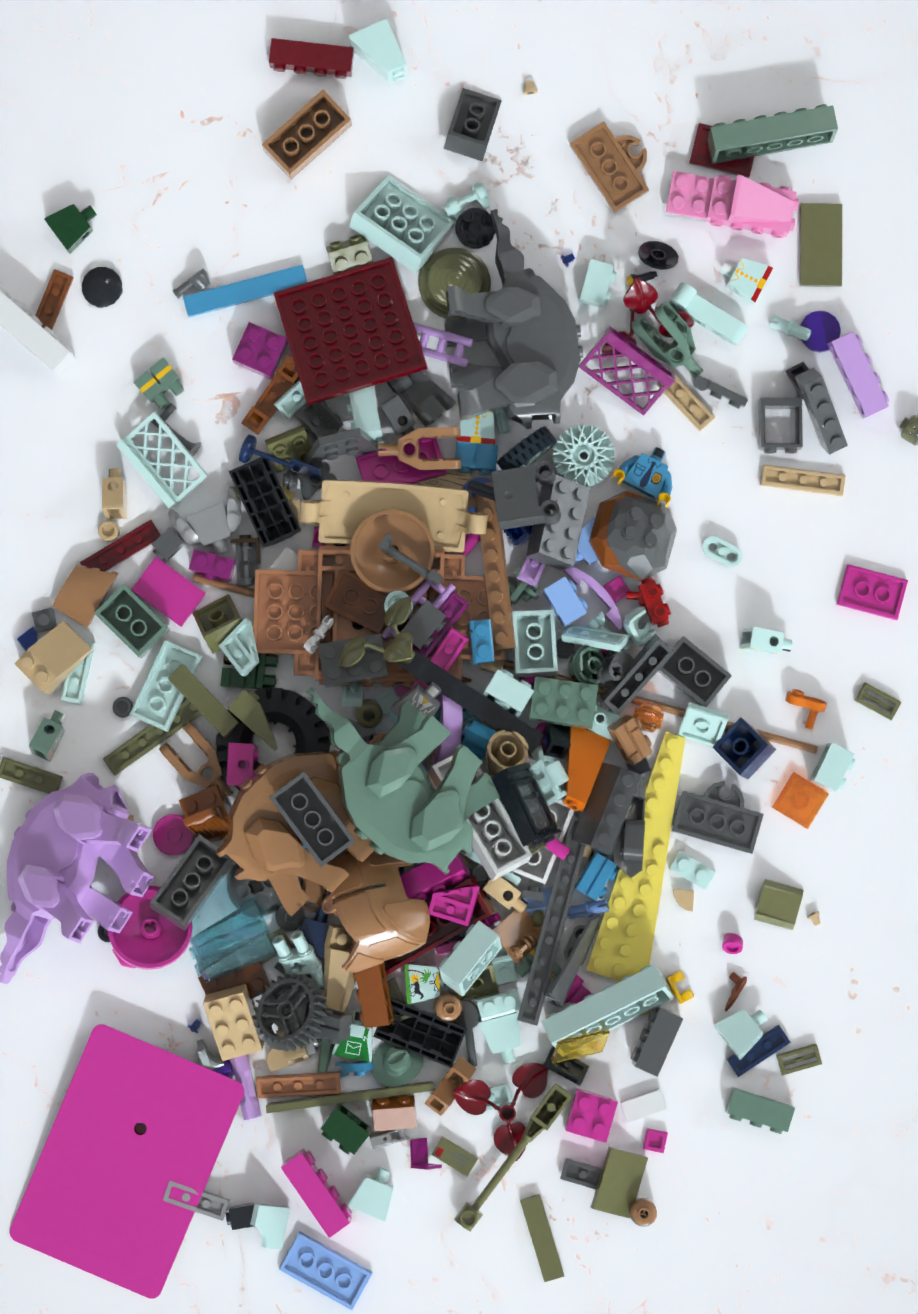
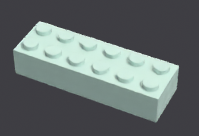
M648 965L635 975L625 976L621 982L615 985H607L603 988V991L597 994L587 995L583 1001L577 1004H569L565 1007V1010L559 1013L549 1014L541 1022L551 1044L562 1055L674 999L665 977L657 966Z

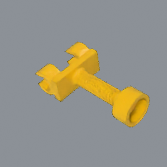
M681 970L666 977L671 986L670 990L676 996L679 1004L695 997L691 989L679 994L674 983L685 978Z

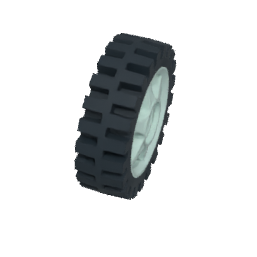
M546 426L541 427L505 453L497 461V464L501 470L529 466L556 444L557 440Z

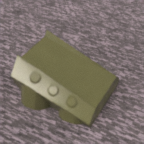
M764 879L755 906L754 920L793 930L804 890Z

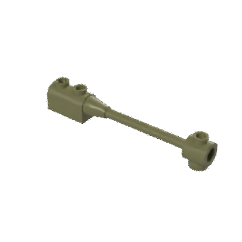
M554 1083L531 1114L521 1140L473 1204L466 1202L456 1215L454 1220L469 1232L472 1231L483 1216L479 1209L528 1143H531L544 1130H548L570 1101L572 1095L563 1087Z

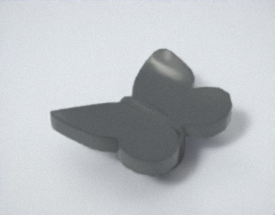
M322 462V467L319 469L321 470L323 480H338L334 474L329 473V464ZM298 473V479L303 483L301 486L303 500H308L315 494L318 488H322L323 480L320 481Z

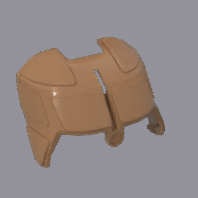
M349 851L338 854L328 862L340 865L349 874L322 902V910L325 913L331 914L337 911L345 930L356 941L347 961L342 965L343 970L356 973L382 964L386 960L403 956L426 943L430 926L427 902L420 899H409L406 896L398 870L399 867L412 866L414 863H407L384 853L380 855L375 851L363 862L358 861ZM386 884L385 887H379L364 891L365 888L370 886Z

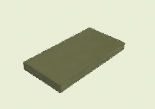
M800 204V286L842 287L843 204Z

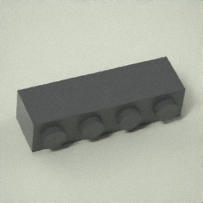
M814 367L795 376L820 445L829 455L847 447L846 438L823 376Z
M655 634L635 656L624 677L621 680L613 681L600 696L602 701L619 715L672 656L674 650Z

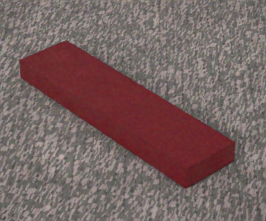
M149 520L84 559L80 564L88 568H99L100 571L106 572L151 545L161 534L153 521Z

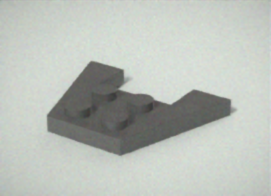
M360 428L318 438L302 462L316 468H321L322 460L324 459L334 460L340 455L357 454L360 450L363 455L381 449H378V442Z

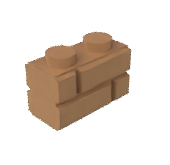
M625 715L617 720V722L609 725L607 729L625 762L635 765L643 758L652 754L653 751L650 748L652 743L647 735H643L640 729L642 724L639 719Z

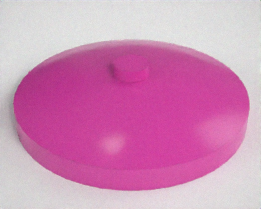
M149 886L143 897L129 893L123 895L117 902L133 913L120 933L108 930L109 939L116 954L127 964L139 969H160L174 963L184 954L192 938V922L184 931L150 908V902L161 888L160 886Z

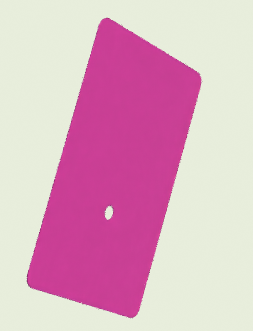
M100 1024L95 1026L10 1227L11 1238L20 1244L146 1298H157L163 1290L195 1211L163 1201L169 1181L193 1188L197 1194L172 1186L168 1198L197 1208L243 1098V1085L234 1079L107 1025ZM137 1123H144L147 1130L145 1134L138 1135L135 1133L134 1127ZM184 1193L190 1195V1200L187 1202L182 1200Z

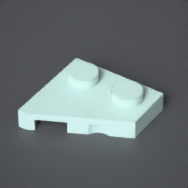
M245 618L225 638L219 647L240 675L246 677L259 663L252 621Z

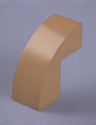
M460 1056L424 1104L442 1116L455 1099L454 1089L468 1082L477 1068Z

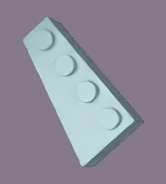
M373 386L345 394V397H350L351 402L347 404L348 414L353 416L354 423H350L351 430L360 428L376 442L384 443Z

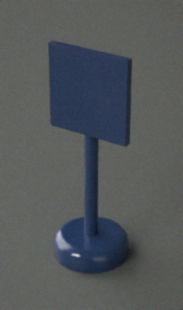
M251 434L247 435L239 453L240 462H249L253 454L290 467L298 473L320 481L323 480L319 468L293 458L288 462L255 449L257 439Z

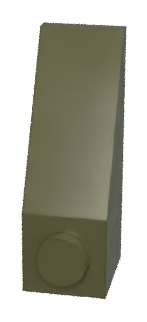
M244 689L229 705L228 709L268 746L276 751L278 746L263 707L258 702L260 697L252 690L247 692Z

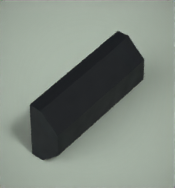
M259 457L229 471L263 548L280 543L301 531L268 459Z
M390 997L392 1011L394 1014L399 1015L398 1021L394 1020L393 1022L396 1023L394 1025L391 1023L386 1026H378L373 1037L452 1068L467 1028L442 1020L436 1015ZM403 1015L410 1017L400 1022Z

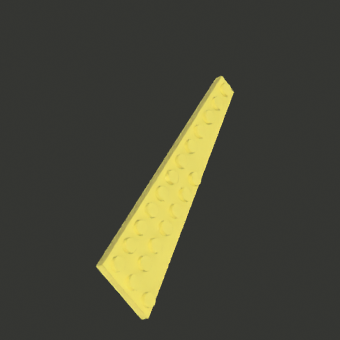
M665 731L646 787L642 871L630 878L619 868L607 905L609 906V912L604 913L585 969L587 971L621 982L625 976L635 975L642 968L650 965L686 739L684 737Z

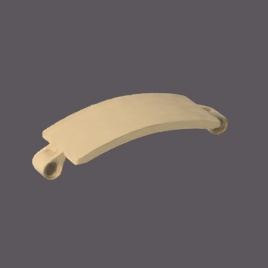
M323 480L321 500L300 501L299 522L319 523V542L351 544L356 529L367 517L383 510H401L416 516L426 525L432 535L434 549L463 552L465 534L486 535L488 514L467 511L469 493L463 489L394 482Z

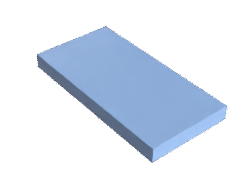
M300 1231L279 1267V1270L350 1310H353L373 1274L372 1271Z

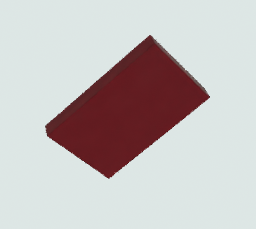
M699 123L689 164L749 178L755 156L712 164L707 139L710 127L713 126Z

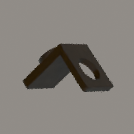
M239 535V539H230L231 545L256 543V562L258 565L261 564L259 538H252V535Z

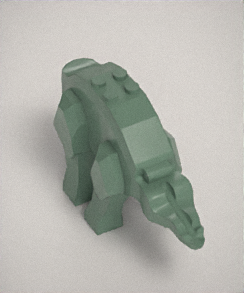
M312 687L307 689V694L312 696L311 703L316 704V715L326 722L330 728L329 739L331 744L341 751L336 755V760L339 764L338 777L342 805L352 825L355 827L353 832L362 840L368 839L371 842L369 846L377 854L382 855L384 853L407 863H431L447 875L450 872L447 868L461 850L468 855L472 852L473 826L466 820L473 813L500 797L491 777L487 773H481L472 783L477 769L483 762L465 745L459 744L453 752L451 766L435 791L421 762L451 734L432 715L425 717L406 700L399 706L396 724L380 742L370 745L361 738L348 719L328 708Z

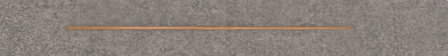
M196 573L194 575V582L254 598V589L215 579V581L205 579L203 575ZM355 622L352 623L353 626L364 628ZM505 659L503 667L514 670V662ZM560 674L544 677L575 682L571 677ZM598 685L597 693L602 695L607 687ZM635 696L630 702L680 717H684L686 711L683 708ZM727 721L725 729L729 730L735 723ZM756 729L770 742L814 754L817 752L818 746Z

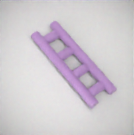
M413 322L416 332L422 333L419 342L424 356L462 367L467 366L468 360L462 358L465 346H472L473 339ZM429 336L439 338L436 350L426 348ZM447 341L457 343L454 355L444 353Z
M425 579L411 596L414 606L417 603L422 606L427 600L423 595L431 586L440 594L432 604L439 609L456 587L451 583L446 588L442 584L435 586ZM411 615V617L406 621L409 622L413 615ZM387 626L381 634L386 640L390 636L394 638L397 636L392 626Z

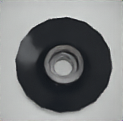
M648 241L643 243L638 250L640 260L655 269L667 270L673 268L678 263L679 256L677 252L663 242Z

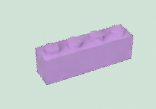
M853 331L828 343V348L862 419L889 407L887 403L889 402L888 395L879 386L880 379L877 373L873 372L870 367L871 360L868 354L864 353L861 348L862 341L859 335H855Z

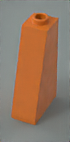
M571 727L569 731L571 746L566 752L565 772L569 780L564 783V791H566L567 795L563 797V804L572 810L583 811L611 740L583 728Z

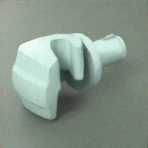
M643 606L629 612L623 618L622 626L626 634H630L632 643L636 646L643 645L644 647L657 633L654 629L649 631L651 622H644L641 628H638L640 618L646 613Z

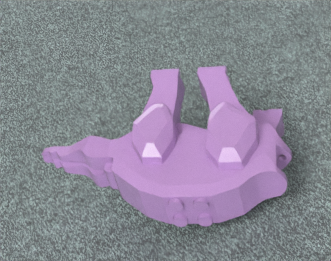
M85 773L72 786L51 792L27 811L25 815L26 820L14 832V839L12 840L7 859V892L9 900L13 901L11 905L13 913L6 920L4 926L7 942L0 955L2 963L0 966V983L8 984L16 974L24 958L41 946L47 927L55 918L61 922L62 935L77 943L82 942L85 934L94 923L92 918L97 919L106 930L116 933L121 932L133 912L92 887L91 884L94 879L98 857L111 866L119 876L123 889L131 895L143 897L156 877L148 871L136 853L139 852L152 829L146 825L127 820L129 810L120 789L115 785L103 788L99 784V778L94 773Z

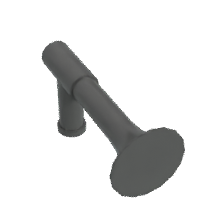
M169 403L160 417L165 422L177 408L172 403ZM153 419L151 423L159 428V424ZM166 423L191 455L194 456L200 449L201 442H189Z

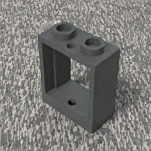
M760 398L758 401L759 450H764L766 454L777 453V450H785L787 454L797 453V450H801L803 447L802 398ZM765 409H795V443H765Z

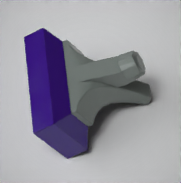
M203 1039L196 1041L198 1046L196 1049L198 1054L196 1064L227 1077L234 1076L230 1059L222 1061L221 1057L214 1056L208 1050Z

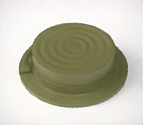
M455 247L440 250L433 254L421 269L419 276L421 298L433 313L443 318L448 317L447 286L456 285L467 293L490 292L491 278L487 266L478 255L467 249ZM451 316V317H457V318H461V319H462V318H465V317H460V316Z

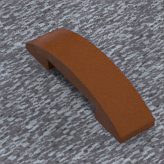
M286 356L276 371V375L241 422L242 425L257 435L261 433L278 410L273 404L299 378L292 357Z

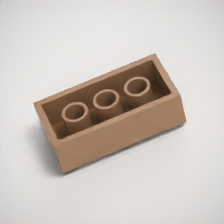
M323 89L262 143V147L265 153L292 180L352 126V121Z

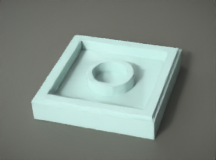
M689 702L677 735L714 746L721 739L729 714Z

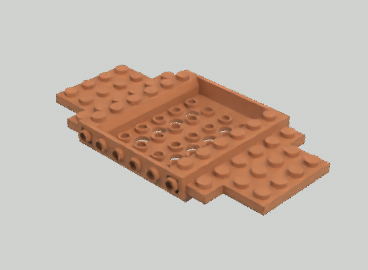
M324 543V546H319V550H298L297 571L255 569L253 632L258 654L294 655V676H315L314 679L319 681V685H325L319 648L311 654L303 646L314 635L313 631L320 627L321 621L325 616H330V619L333 618L334 623L324 634L325 638L321 639L319 644L377 634L365 627L361 630H356L352 626L353 621L323 607L342 568L357 575L350 558L351 544L336 546V543ZM435 549L431 570H435L442 576L441 584L445 588L451 583L456 587L454 592L470 604L452 626V628L469 638V621L490 619L485 576H465V555L445 554V549ZM422 583L405 593L411 597ZM430 586L423 597L433 604L440 594ZM418 603L414 606L413 616L421 607ZM386 624L384 625L380 634H382V632L386 629ZM381 636L383 649L390 645L394 637L390 636L386 640ZM442 640L431 652V654L427 657L428 660H430V658L432 657V655L434 654ZM469 640L447 671L461 681L462 660H471L472 656ZM505 650L494 651V660L504 661ZM386 661L388 678L360 683L361 686L372 687L374 683H382V687H394L395 684H403V687L411 688L417 677L394 662Z

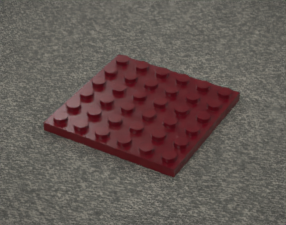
M392 257L273 293L308 406L428 369Z

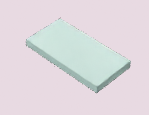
M164 639L129 715L168 732L185 696L167 678L181 664H184L195 675L203 656Z

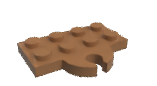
M602 122L569 143V146L615 214L649 192V188L639 175L647 161V150L644 148L639 155H632L629 151L630 147L640 145L641 140L631 135H622L615 138L606 123Z

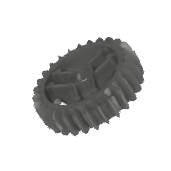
M285 973L284 978L277 976V982L271 980L270 987L264 985L266 991L264 993L259 992L262 997L260 1000H255L259 1005L253 1008L257 1011V1014L252 1016L257 1020L253 1025L258 1028L256 1033L260 1035V1039L277 1050L288 1052L289 1049L296 1051L297 1047L303 1049V1043L310 1045L309 1039H316L314 1034L321 1032L319 1029L320 1024L325 1025L322 1018L326 1017L327 1014L323 1010L327 1009L328 1006L323 1003L327 999L322 996L324 991L320 989L319 984L303 974L292 973L290 975ZM292 989L290 993L280 997L283 993ZM291 1005V1013L288 1016H284V1009ZM273 1023L284 1031L283 1037H279L274 1033L272 1029Z

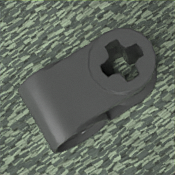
M623 648L620 652L608 650L605 659L597 670V678L600 683L607 685L613 680H621L633 662V657Z

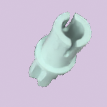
M774 315L771 320L779 322V324L771 321L769 324L770 328L786 333V336L792 335L804 341H807L811 335L810 329L796 324L794 320L788 321L777 315Z
M505 407L494 409L493 415L495 416L498 433H509L510 427Z

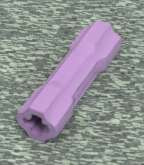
M248 1054L230 1059L235 1080L244 1087V1095L240 1103L243 1119L249 1120L261 1117Z

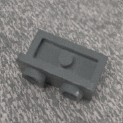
M326 401L309 406L306 403L293 415L315 440L320 437L336 434L343 426L341 418L328 407Z

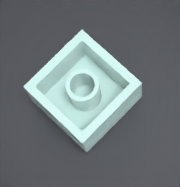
M834 743L826 744L809 782L830 792L842 790L847 780L844 776L848 770L851 771L856 761L853 758L855 753Z

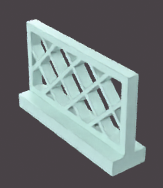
M153 412L127 437L121 439L116 444L168 508L176 507L188 493L209 476L157 412ZM153 419L159 424V433L149 432V423ZM137 434H144V446H137L132 438ZM148 435H158V448L148 447ZM162 436H169L172 439V449L162 448ZM147 450H158L157 462H150L148 460ZM162 451L172 452L171 464L161 463ZM176 452H182L186 456L185 465L175 464ZM161 465L171 466L170 478H163L160 474ZM175 467L185 468L184 479H174ZM189 468H196L201 476L196 480H188ZM174 481L184 482V491L179 496L173 490Z

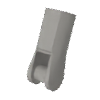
M405 1129L387 1130L369 1135L372 1149L409 1139V1136H406ZM397 1131L398 1139L392 1140L391 1133Z

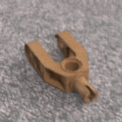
M460 427L418 428L399 438L397 443H378V449H387V451H378V456H397L400 461L419 470L462 469L461 458L420 459L419 457L420 438L461 437ZM408 443H412L415 446V452L412 455H408L405 452V446Z
M189 721L182 729L207 755L208 761L200 766L194 773L167 742L158 750L185 780L205 788L219 785L225 801L228 796L223 790L229 796L234 792L221 779L223 772L220 763H218L217 751ZM207 767L213 770V776L210 779H205L202 774L203 770Z

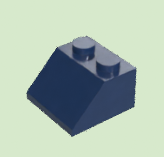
M742 717L712 747L740 776L749 779L777 750Z

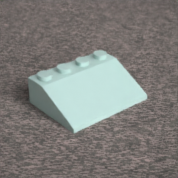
M388 175L354 211L349 227L417 273L453 227L455 221Z

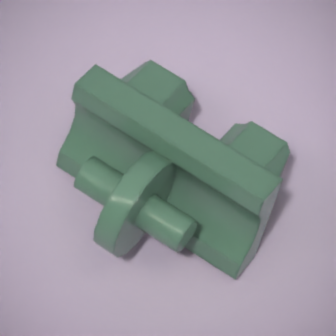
M520 566V567L518 568V570L515 572V574H514L515 577L518 576V574H519V572H520V570H521V568H522L521 566ZM523 581L518 587L508 582L512 604L516 605L525 592L526 595L522 600L526 603L531 597L535 600L539 598L535 593L539 588L538 585L536 587L532 586L529 589L531 585Z

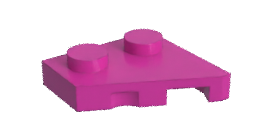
M475 885L434 892L429 906V914L469 926L480 886Z

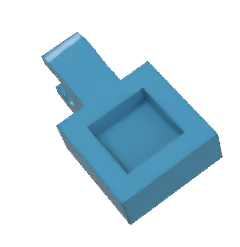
M340 1061L335 1063V1066H341L343 1069L342 1073H340L341 1078L346 1077L349 1072H354V1076L366 1075V1071L374 1070L373 1061L352 1063Z

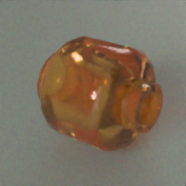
M642 703L639 709L635 708L633 717H637L641 722V730L653 733L656 729L660 730L664 713H661V708L658 706Z

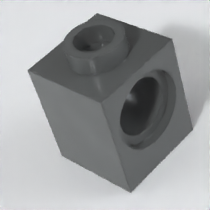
M169 527L151 544L155 548L152 552L160 560L165 558L169 561L185 545V542Z

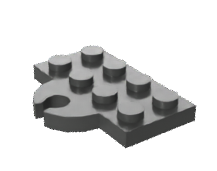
M725 781L712 784L706 789L703 796L682 791L671 831L753 854L764 814L744 808L743 794L735 784H732L730 787L732 794L729 798H723L720 794L721 788L725 786Z

